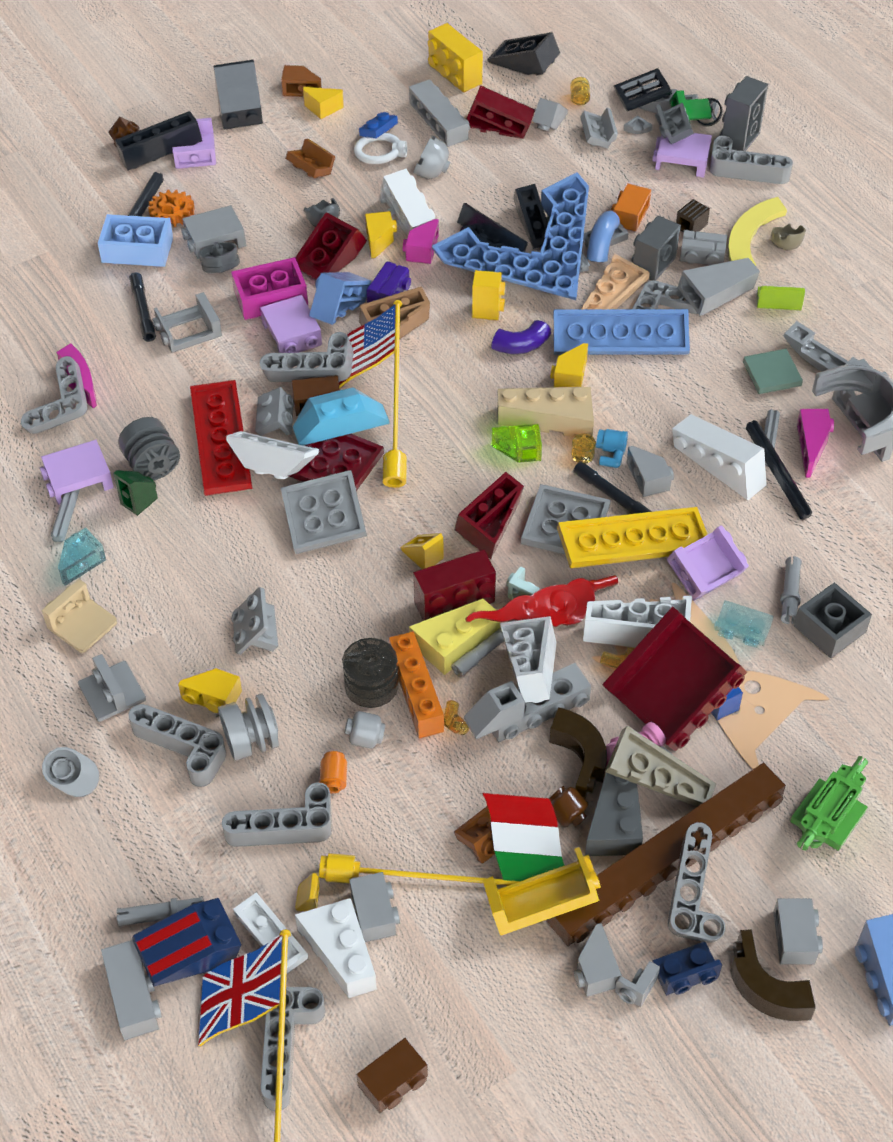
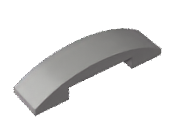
M798 321L783 335L790 346L804 360L822 372L858 361L854 357L847 361L813 339L815 332Z

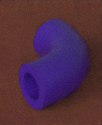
M541 320L533 321L526 330L520 332H511L500 328L493 337L491 347L495 351L506 354H526L538 349L548 340L552 333L551 328Z

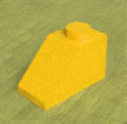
M390 211L365 214L366 233L371 258H376L394 242L397 223L396 219L392 220Z
M583 343L558 356L557 363L552 365L550 379H554V387H582L588 355L587 343Z

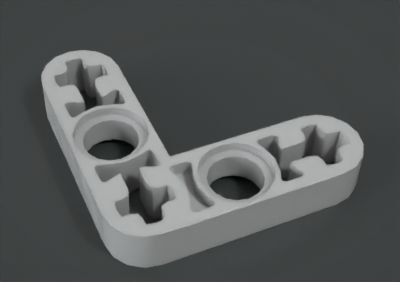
M654 280L644 285L632 308L657 309L660 304L674 309H688V313L698 314L677 286ZM671 295H676V296H679L680 298H679V299H671L669 296H671ZM647 303L652 306L647 308L643 307L641 304Z
M62 357L56 364L61 399L29 410L22 416L21 425L29 433L37 434L80 418L86 413L87 401L80 367L72 357ZM67 366H69V367H68V371H69V373H70L71 375H68V374L66 373ZM76 383L75 389L68 392V385ZM59 410L55 418L49 419L52 411Z

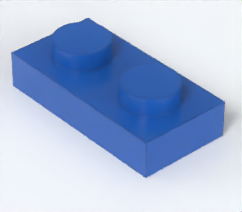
M388 112L378 113L376 117L367 121L366 124L359 128V135L377 139L398 124L397 116L389 115Z

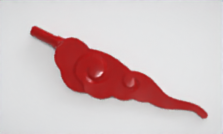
M616 575L589 581L584 578H577L566 585L548 586L531 596H518L499 610L473 612L465 618V621L469 623L475 619H485L495 622H506L551 616L553 627L575 625L585 618L587 602L595 601V592L599 589L617 585L618 578Z

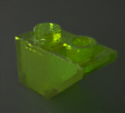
M539 424L492 427L491 444L493 448L518 463L541 461L542 441Z

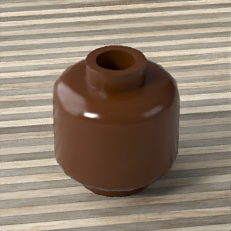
M562 786L549 798L553 805L557 822L562 827H568L571 824L577 827L588 817L584 812L588 809L589 804L574 787L565 788Z

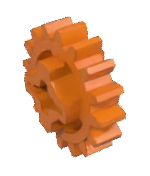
M176 189L172 193L170 190H167L166 193L159 192V197L153 196V201H149V215L157 218H170L171 224L174 227L178 223L183 225L182 218L194 215V201L191 199V195L186 196L185 191L178 193Z

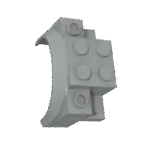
M865 359L816 373L812 392L817 397L834 391L833 401L863 438L862 444L857 449L860 454L864 455L873 451L881 462L889 460L893 450V379L885 371L881 372L874 369ZM854 391L861 392L862 394L856 396Z

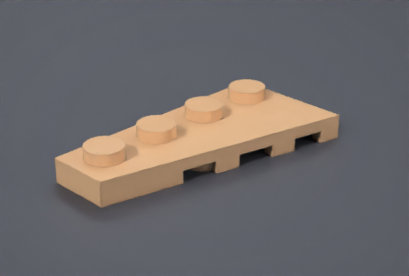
M614 254L610 265H607L604 275L598 280L595 290L591 292L582 309H617L649 279L650 272Z

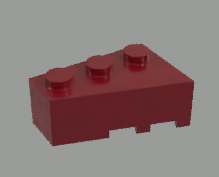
M480 85L466 119L469 122L470 128L480 129V132L494 131L499 132V135L524 139L535 109Z
M505 472L458 514L454 530L478 550H485L489 559H492L520 502L524 485Z

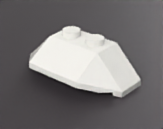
M243 431L226 436V441L245 468L254 470L256 474H272L277 479H286L289 475L299 472L319 452L317 448L284 442Z

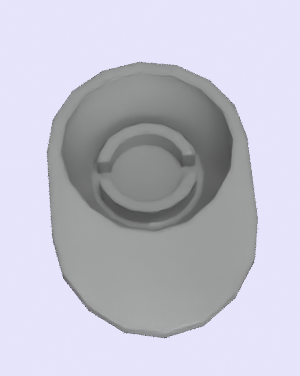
M58 747L50 751L42 763V773L46 781L68 795L74 797L89 795L95 790L99 782V770L96 764L74 749Z

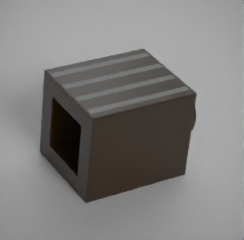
M694 199L677 211L676 223L680 224V231L699 232L708 225L710 208Z

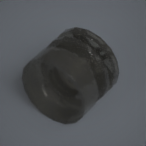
M364 638L352 643L345 650L342 664L345 692L349 699L355 704L366 708L381 707L389 703L397 694L399 687L398 660L393 647L382 639Z

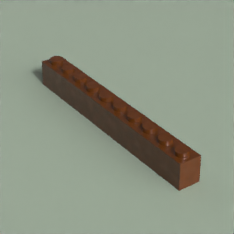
M763 762L599 873L597 877L601 888L596 889L599 901L549 918L547 923L567 947L574 942H582L589 936L590 931L594 929L596 924L602 923L604 927L611 921L613 915L620 910L622 912L627 911L633 906L636 899L642 895L647 897L656 889L658 884L664 880L668 882L676 876L683 837L692 824L704 823L711 829L712 842L710 852H712L721 844L723 839L728 836L730 838L734 837L741 831L742 826L748 822H756L768 808L774 809L780 805L784 799L783 794L786 785ZM698 831L691 835L695 838V846L691 851H697L698 844L704 839L700 837V832ZM689 858L685 861V866L690 867L697 860Z

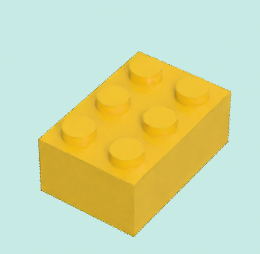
M448 23L428 31L429 65L463 93L481 85L483 51Z

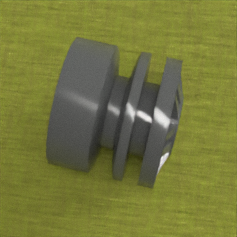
M142 417L132 421L119 435V449L128 460L130 467L133 471H137L145 477L148 476L153 480L163 478L172 472L179 463L180 451L169 436L163 423L157 418Z

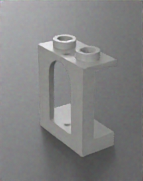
M204 292L196 294V306L163 317L157 307L154 308L155 318H152L156 331H161V340L164 345L169 346L172 353L222 336L220 320ZM200 318L204 320L209 329L182 339H173L169 331L175 326Z

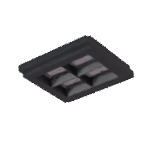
M659 68L613 85L627 112L672 94V90Z

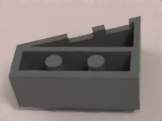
M606 773L588 834L585 856L627 855L642 845L643 832L637 784Z

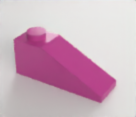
M800 409L797 430L806 478H811L828 442L830 432L834 431V419L830 418L828 409Z

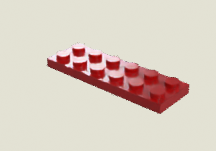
M236 380L190 386L205 496L253 489L250 469L243 466L226 441L227 435L240 431L244 432Z

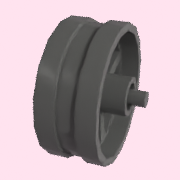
M230 242L214 243V245L203 248L199 252L203 271L207 273H220L238 266L240 259L237 254L236 244Z

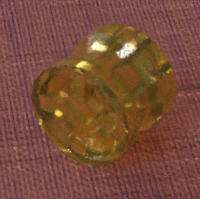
M579 434L573 438L571 456L574 461H583L586 464L594 459L596 441L591 435Z

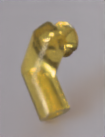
M628 647L625 653L619 656L604 651L600 663L617 668L635 647Z

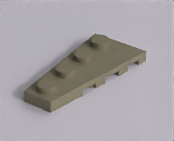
M629 726L622 729L605 770L606 773L696 807L710 799L716 787L715 782Z

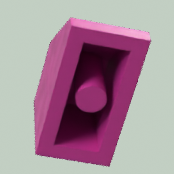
M433 219L409 231L408 238L403 240L402 251L406 252V261L432 263L434 256L432 245L436 244L439 238V219Z

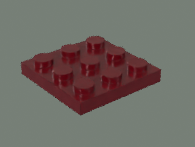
M353 434L305 445L306 447L319 449L318 454L299 472L291 474L289 477L306 482L351 470L357 491L384 454V446Z

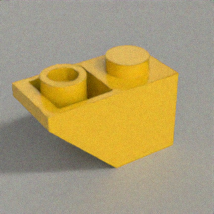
M217 668L180 680L178 684L181 699L191 705L197 704L206 707L213 713H219L218 707L236 702L242 692L240 676Z

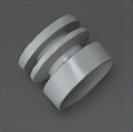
M262 693L255 696L257 708H254L249 697L245 698L246 711L241 712L236 702L218 707L223 731L234 761L252 756L251 743L256 742L261 752L266 751L264 740L266 738L272 749L279 747L277 722L271 706H269Z

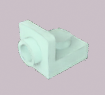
M521 566L516 573H511L506 583L508 598L511 600L522 595L531 596L540 590L533 583L525 581V568Z

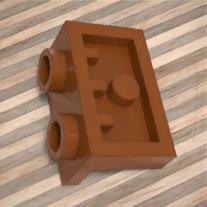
M486 806L454 831L457 840L471 848L475 853L477 861L481 864L495 855L490 813Z

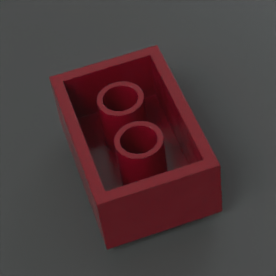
M485 550L413 572L414 603L423 621L484 599L489 604L495 603L496 571Z

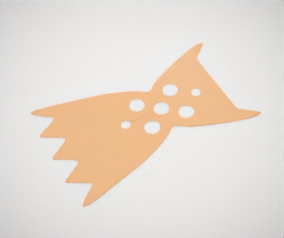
M672 582L675 600H682L683 596H688L684 590ZM692 600L690 622L734 661L739 663L736 654L721 631ZM614 645L618 654L617 657L593 656L592 658L596 662L615 670L635 647ZM747 671L743 683L739 686L743 692L740 711L735 715H728L717 721L742 758L754 769L759 766L755 750L803 700H829V698L814 689L761 672ZM750 680L756 681L760 684L761 690L756 694H750L744 688L745 683ZM762 706L765 712L757 714L755 707Z

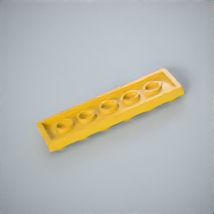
M697 507L558 522L557 531L570 568L669 557L674 550L680 547L685 548L708 535Z

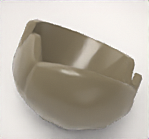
M791 224L785 227H774L771 232V241L775 246L784 250L796 249L801 245L806 229L802 225L798 226L797 229H793Z

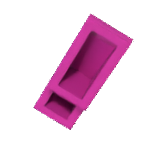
M70 343L56 352L58 361L62 357L69 356L78 363L86 401L92 408H95L97 400L90 369L81 353ZM67 366L66 373H67L68 375H71V374L69 373V371H68V367H69V366ZM71 383L68 386L74 390L76 383Z

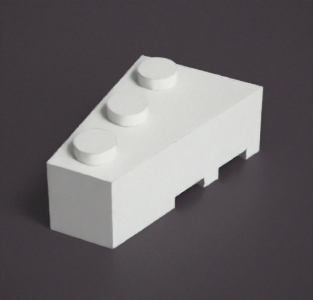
M407 169L384 176L379 200L382 204L386 202L390 207L388 211L391 212V215L395 214L398 217L397 223L407 236L410 230L435 219L434 212L426 204L424 194L419 192L414 177L410 176Z

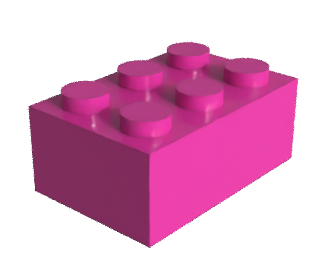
M295 257L231 271L234 293L244 320L260 317V307L299 295L303 296L308 305L307 286Z

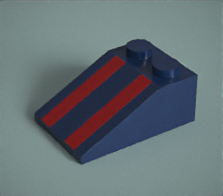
M219 898L192 904L132 936V940L153 987L208 972L224 962L235 959L242 945Z

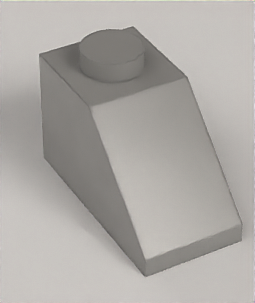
M540 98L533 122L538 124V129L548 132L550 128L556 130L567 115L568 109L557 102Z
M629 446L626 463L642 496L645 497L670 491L671 480H674V473L671 466L667 465L665 459L635 446Z
M602 923L595 925L578 958L577 970L574 971L577 986L579 988L583 987L586 997L615 989L618 978L622 976Z

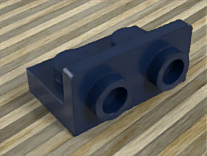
M705 941L652 960V963L660 966L658 980L666 996L673 993L676 995L683 994L689 991L692 986L700 983L703 985L710 984L718 979L722 968L721 961L714 959Z

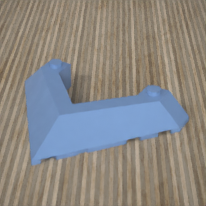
M576 172L541 190V203L544 211L550 217L541 252L532 251L531 253L520 252L518 248L489 246V243L480 242L469 227L432 245V249L444 264L473 272L475 270L501 272L502 280L576 300L589 186Z

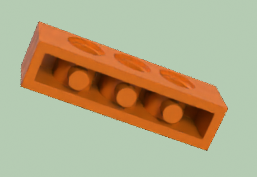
M414 631L389 637L390 658L418 738L443 733L444 713Z

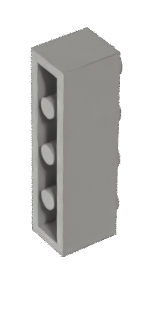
M430 79L409 86V103L447 147L468 140V131L470 130L468 120L462 117L458 109L450 103L448 97L441 93L438 86H435Z

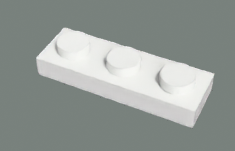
M257 893L233 909L234 915L261 947L279 937L281 930L287 929ZM292 934L288 937L287 974L308 959L307 952Z

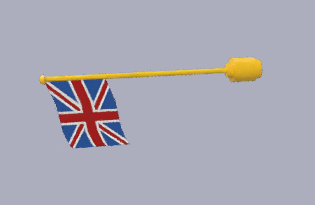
M287 929L281 930L279 937L261 948L224 962L203 976L198 1046L201 1047L215 1036L255 1021L279 1006L274 1142H280L287 951L288 937L291 936V932Z

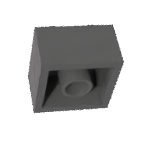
M657 215L652 222L646 225L645 230L635 237L633 243L635 251L632 263L649 271V280L656 281L675 260L680 224Z
M834 582L798 608L794 627L828 657L832 658L867 632L872 614Z

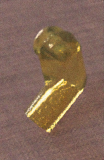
M449 700L446 702L444 726L455 734L465 735L469 731V727L464 719L458 715L459 703Z

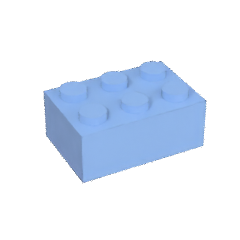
M107 214L98 240L101 262L165 267L173 241L170 218Z

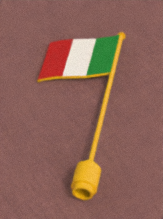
M482 793L490 813L494 852L503 878L494 879L496 885L509 886L565 866L561 854L558 822L549 798ZM328 853V856L321 855L319 878L326 879V882L350 884L349 879L359 877L360 873L375 874L380 872L389 876L483 883L482 880L486 879L360 867V861H355V855Z

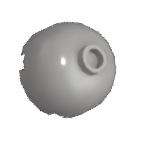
M431 136L413 173L425 179H434L441 172L446 173L451 162L448 161L449 150L445 143Z

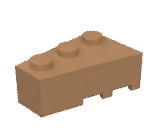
M422 286L360 305L359 323L362 326L374 320L391 308L395 300H400L402 306L400 307L399 339H401L429 319L430 301Z

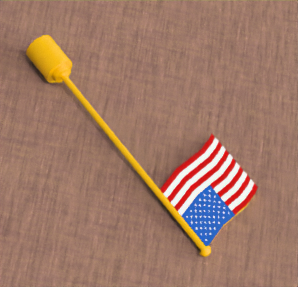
M395 300L391 308L374 320L347 334L354 352L352 370L348 379L338 381L339 388H341L351 379L376 367L394 354L393 449L383 455L382 480L385 486L391 488L404 486L407 477V456L402 451L397 450L400 307L402 306L400 300Z

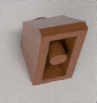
M284 65L281 79L283 96L304 97L303 87L322 88L321 78L305 66Z

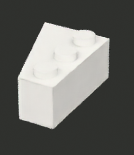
M351 898L295 914L298 932L302 937L304 936L312 947L313 952L317 957L319 956L328 968V972L348 998L377 990L376 975Z

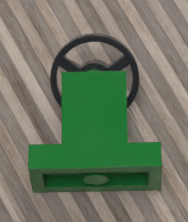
M684 90L676 91L669 100L671 108L683 103L689 120H697L703 126L715 125L723 114L722 105L715 98L686 100ZM713 102L719 104L720 113L718 117L714 115ZM701 119H714V121L711 123H703L700 121Z

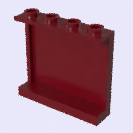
M672 606L602 685L643 723H655L665 735V744L676 752L678 748H683L689 742L690 735L696 729L706 724L709 718L708 715L715 708L717 709L724 704L727 694L733 688L735 689L743 683L747 671Z

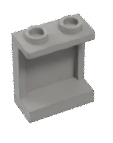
M231 205L182 218L184 227L181 228L183 238L187 240L190 252H194L197 259L200 258L199 252L201 248L214 245V243H222L234 239L238 248L247 246L244 228Z

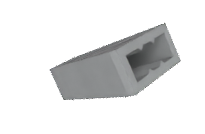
M749 258L684 270L677 288L699 316L753 289L760 271Z

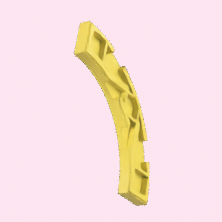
M779 197L768 199L753 206L737 220L731 231L728 243L729 261L749 258L756 266L751 255L750 243L761 225L786 216L787 209Z

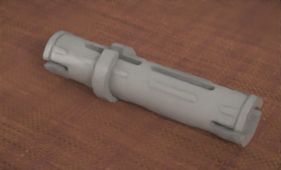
M793 556V564H791V557H788L785 561L784 593H782L780 598L782 604L781 621L785 624H789L790 616H792L791 623H795L798 606L801 603L799 583L802 561L796 556Z
M204 897L185 900L171 898L170 902L117 908V914H119L117 915L118 926L122 927L124 925L163 920L192 904L204 902Z

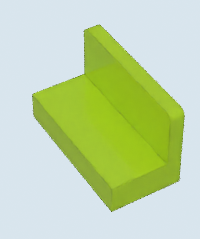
M758 286L757 308L802 310L805 288Z

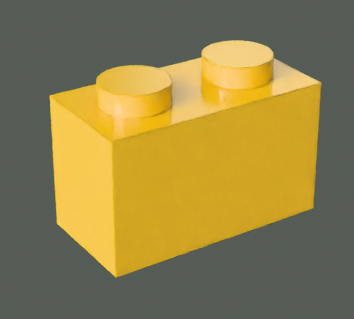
M475 270L472 285V318L499 320L500 311L504 312L505 298H501V295H505L506 285L505 282H502L501 272Z

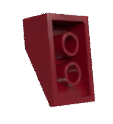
M326 212L295 258L300 271L317 280L321 273L339 272L353 261L367 242V239L358 228Z

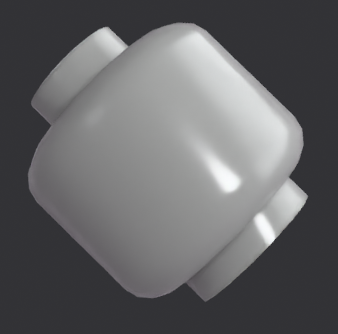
M358 711L354 714L353 719H347L344 734L349 735V742L352 745L372 749L377 743L381 744L385 723H382L379 715Z

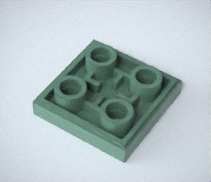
M787 349L745 356L743 358V364L758 394L802 386L803 379Z

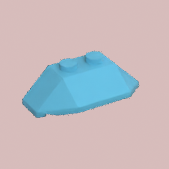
M352 387L308 398L293 425V431L298 444L303 446L387 425L390 422L383 404Z

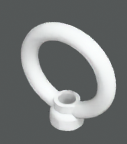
M384 133L377 139L362 137L354 146V154L364 163L383 164L394 160L396 157H406L407 141H400L398 137L390 133ZM373 141H388L392 143V151L381 156L367 155L362 152V148Z

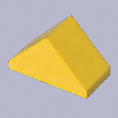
M303 87L304 106L320 119L344 108L343 89Z
M441 533L419 534L400 547L402 552L421 569L434 566L444 559V542Z

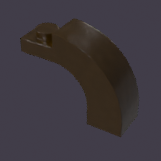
M558 707L550 728L549 743L568 748L580 758L583 766L575 788L586 799L588 792L593 793L596 781L601 783L604 781L607 760L606 745L598 729L589 720L573 711Z
M752 929L740 930L737 941L733 942L735 958L733 959L730 972L734 984L743 998L760 1012L776 1019L786 1021L811 1020L816 1006L810 980L782 981L769 975L758 961Z

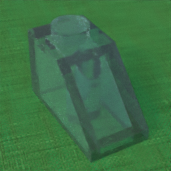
M87 528L74 533L64 542L58 570L62 583L65 586L106 561L103 545Z

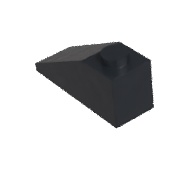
M536 184L516 188L513 200L520 221L533 249L542 247L548 222Z

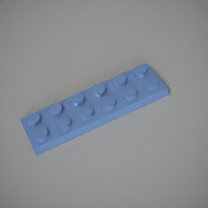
M554 309L553 311L554 355H561L583 343L588 344V355H689L690 352L688 309Z

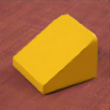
M312 873L299 884L295 910L308 911L317 908L320 891L317 873Z

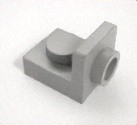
M649 961L644 970L639 968L632 982L620 976L616 983L615 992L624 1002L641 1007L658 979L660 966Z

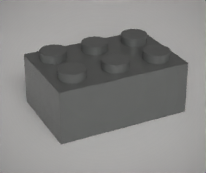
M746 76L741 82L736 84L734 91L727 95L724 102L726 111L722 117L724 125L720 136H728L732 139V150L746 151L759 136L768 83Z

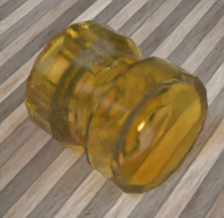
M584 77L574 78L570 83L571 101L576 105H585L590 100V83Z

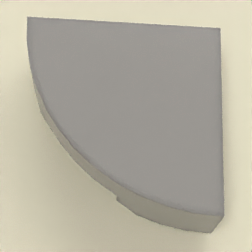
M636 116L624 124V131L633 134H644L652 131V124Z

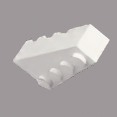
M692 414L672 428L673 443L676 449L746 500L752 498L766 486L764 448Z
M683 596L682 600L660 597L659 601L645 602L644 598L634 599L631 603H623L621 600L587 602L583 641L636 647L672 606L690 621L692 596Z
M551 616L500 623L518 689L525 703H539L549 700L557 643Z

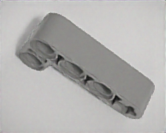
M718 136L715 138L710 165V173L712 175L774 184H786L789 182L793 165L791 158L732 150L733 142L730 137Z
M336 332L329 338L327 352L268 353L260 359V367L270 382H292V380L338 375V381H344L351 374L354 352L348 336L343 332Z
M139 704L131 708L128 714L132 732L136 737L187 756V770L193 785L204 787L212 782L226 758L224 740L220 733L148 705Z
M318 782L309 785L305 792V807L245 810L227 813L222 819L225 841L231 846L242 847L313 843L327 840L332 833V806L329 788L325 784ZM315 799H323L319 802L314 801ZM316 823H324L321 826H314ZM290 824H295V825H296V826L291 827V828L286 827V826H288V825H290ZM261 826H268L266 829H258Z
M694 823L687 829L683 837L669 911L668 927L676 936L713 943L724 935L725 923L716 914L699 911L712 842V832L706 824ZM698 831L700 832V837L704 839L698 844L697 851H691L695 846V838L691 835ZM689 858L697 860L700 865L699 871L690 872L685 866V861ZM681 887H690L694 891V899L691 901L684 900L680 895ZM677 915H684L688 918V929L682 930L676 926L675 917ZM706 921H712L717 925V935L709 936L705 933L703 925Z
M286 987L285 1003L288 1006L285 1008L284 1031L287 1033L284 1036L283 1060L285 1062L283 1064L281 1111L289 1105L291 1099L295 1024H317L325 1016L323 994L317 988ZM308 1003L318 1004L314 1009L305 1008ZM277 1008L266 1014L261 1076L263 1101L271 1111H275L276 1095L273 1096L275 1092L274 1081H276L277 1067L271 1066V1063L277 1059L278 1038L273 1036L278 1031L279 1009Z

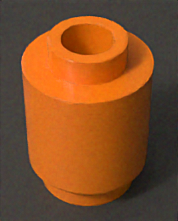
M338 751L326 752L320 761L319 783L325 784L331 794L339 793L347 785V760L345 755Z

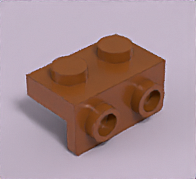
M304 139L302 149L287 151L285 159L293 163L294 167L307 172L309 177L318 178L319 176L331 175L335 155L310 139Z

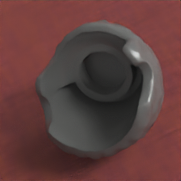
M331 198V204L322 200L309 208L304 207V213L314 227L317 226L326 212L337 218L340 215V207L334 198Z

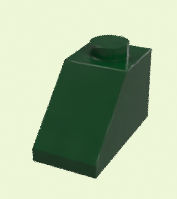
M116 470L113 473L120 504L137 516L158 499L156 483L150 477H145L137 471Z

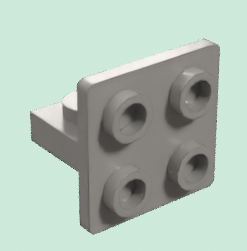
M259 587L232 613L233 641L236 654L241 655L251 645L272 652L278 647L274 605L266 603L265 589Z
M100 654L92 658L95 666L91 670L93 675L78 681L83 695L99 722L146 701V696L126 661L109 667L104 656Z

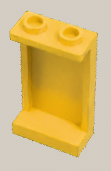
M580 847L574 849L577 856L576 862L500 889L497 888L493 876L482 880L500 936L599 901L596 889L601 888L589 855L583 856Z

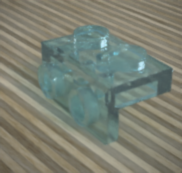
M724 600L714 627L716 631H719L718 635L727 639L737 637L743 639L744 644L757 648L758 645H765L774 616Z

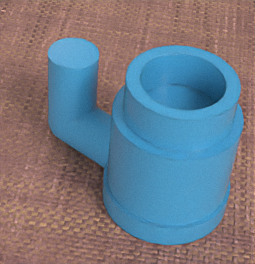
M599 429L596 448L614 453L613 458L601 456L599 465L613 468L621 466L627 445V431Z

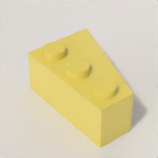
M484 599L409 626V632L414 631L422 656L444 675L452 670L451 665L467 652L472 651L500 628V622L485 619H475L469 623L465 621V618L473 612L496 611Z

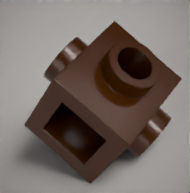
M119 116L108 132L116 146V139L137 132L140 127L133 121Z

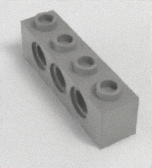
M576 663L553 672L550 699L538 703L542 705H535L537 703L533 702L525 703L524 719L492 732L498 743L505 739L510 740L515 738L520 732L529 728L534 729L541 725L542 722L554 718L558 707L570 710L574 707L578 708L585 705L590 700V683Z

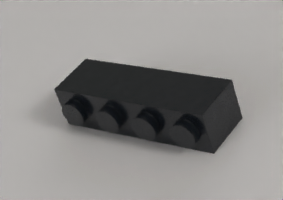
M191 111L116 139L115 143L122 163L127 170H131L151 161H156L166 155L173 154V147L192 146L202 142V137L197 120Z

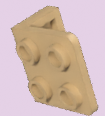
M80 579L67 586L57 598L50 601L41 610L47 629L80 653L90 649L117 625V619L114 615L90 599L87 585Z

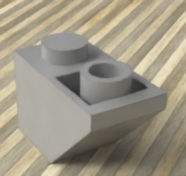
M510 681L487 691L464 715V720L475 739H478L524 719L525 700L513 681Z

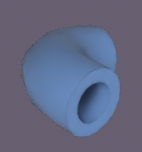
M606 211L595 221L589 239L586 259L594 262L608 261L611 239L614 231L620 224V219L615 212Z

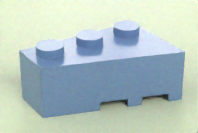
M350 272L321 273L316 280L315 287L317 289L309 316L333 325L336 323L335 318L346 316L345 311L348 309L353 311L366 302V290L372 280Z
M893 914L866 920L855 946L856 958L860 963H863L866 970L867 984L871 990L874 989L878 998V1010L881 1016L886 1017L889 1026L893 1025Z

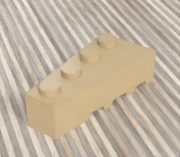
M591 387L498 389V425L527 430L529 427L538 428L540 432L545 433L553 430L563 432L564 436L573 437V434L583 435L584 439L592 440L594 416Z

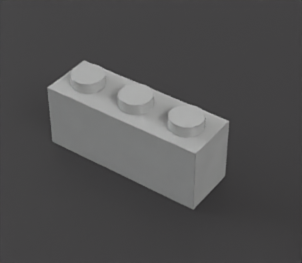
M133 940L101 949L124 1041L159 1030L157 1019L162 1017L158 1000L152 1001L150 992L155 991V987H153L148 974L145 975L144 964Z

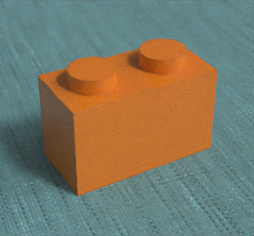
M628 183L624 191H620L617 204H613L611 211L618 215L620 224L625 229L637 231L650 206L652 189Z

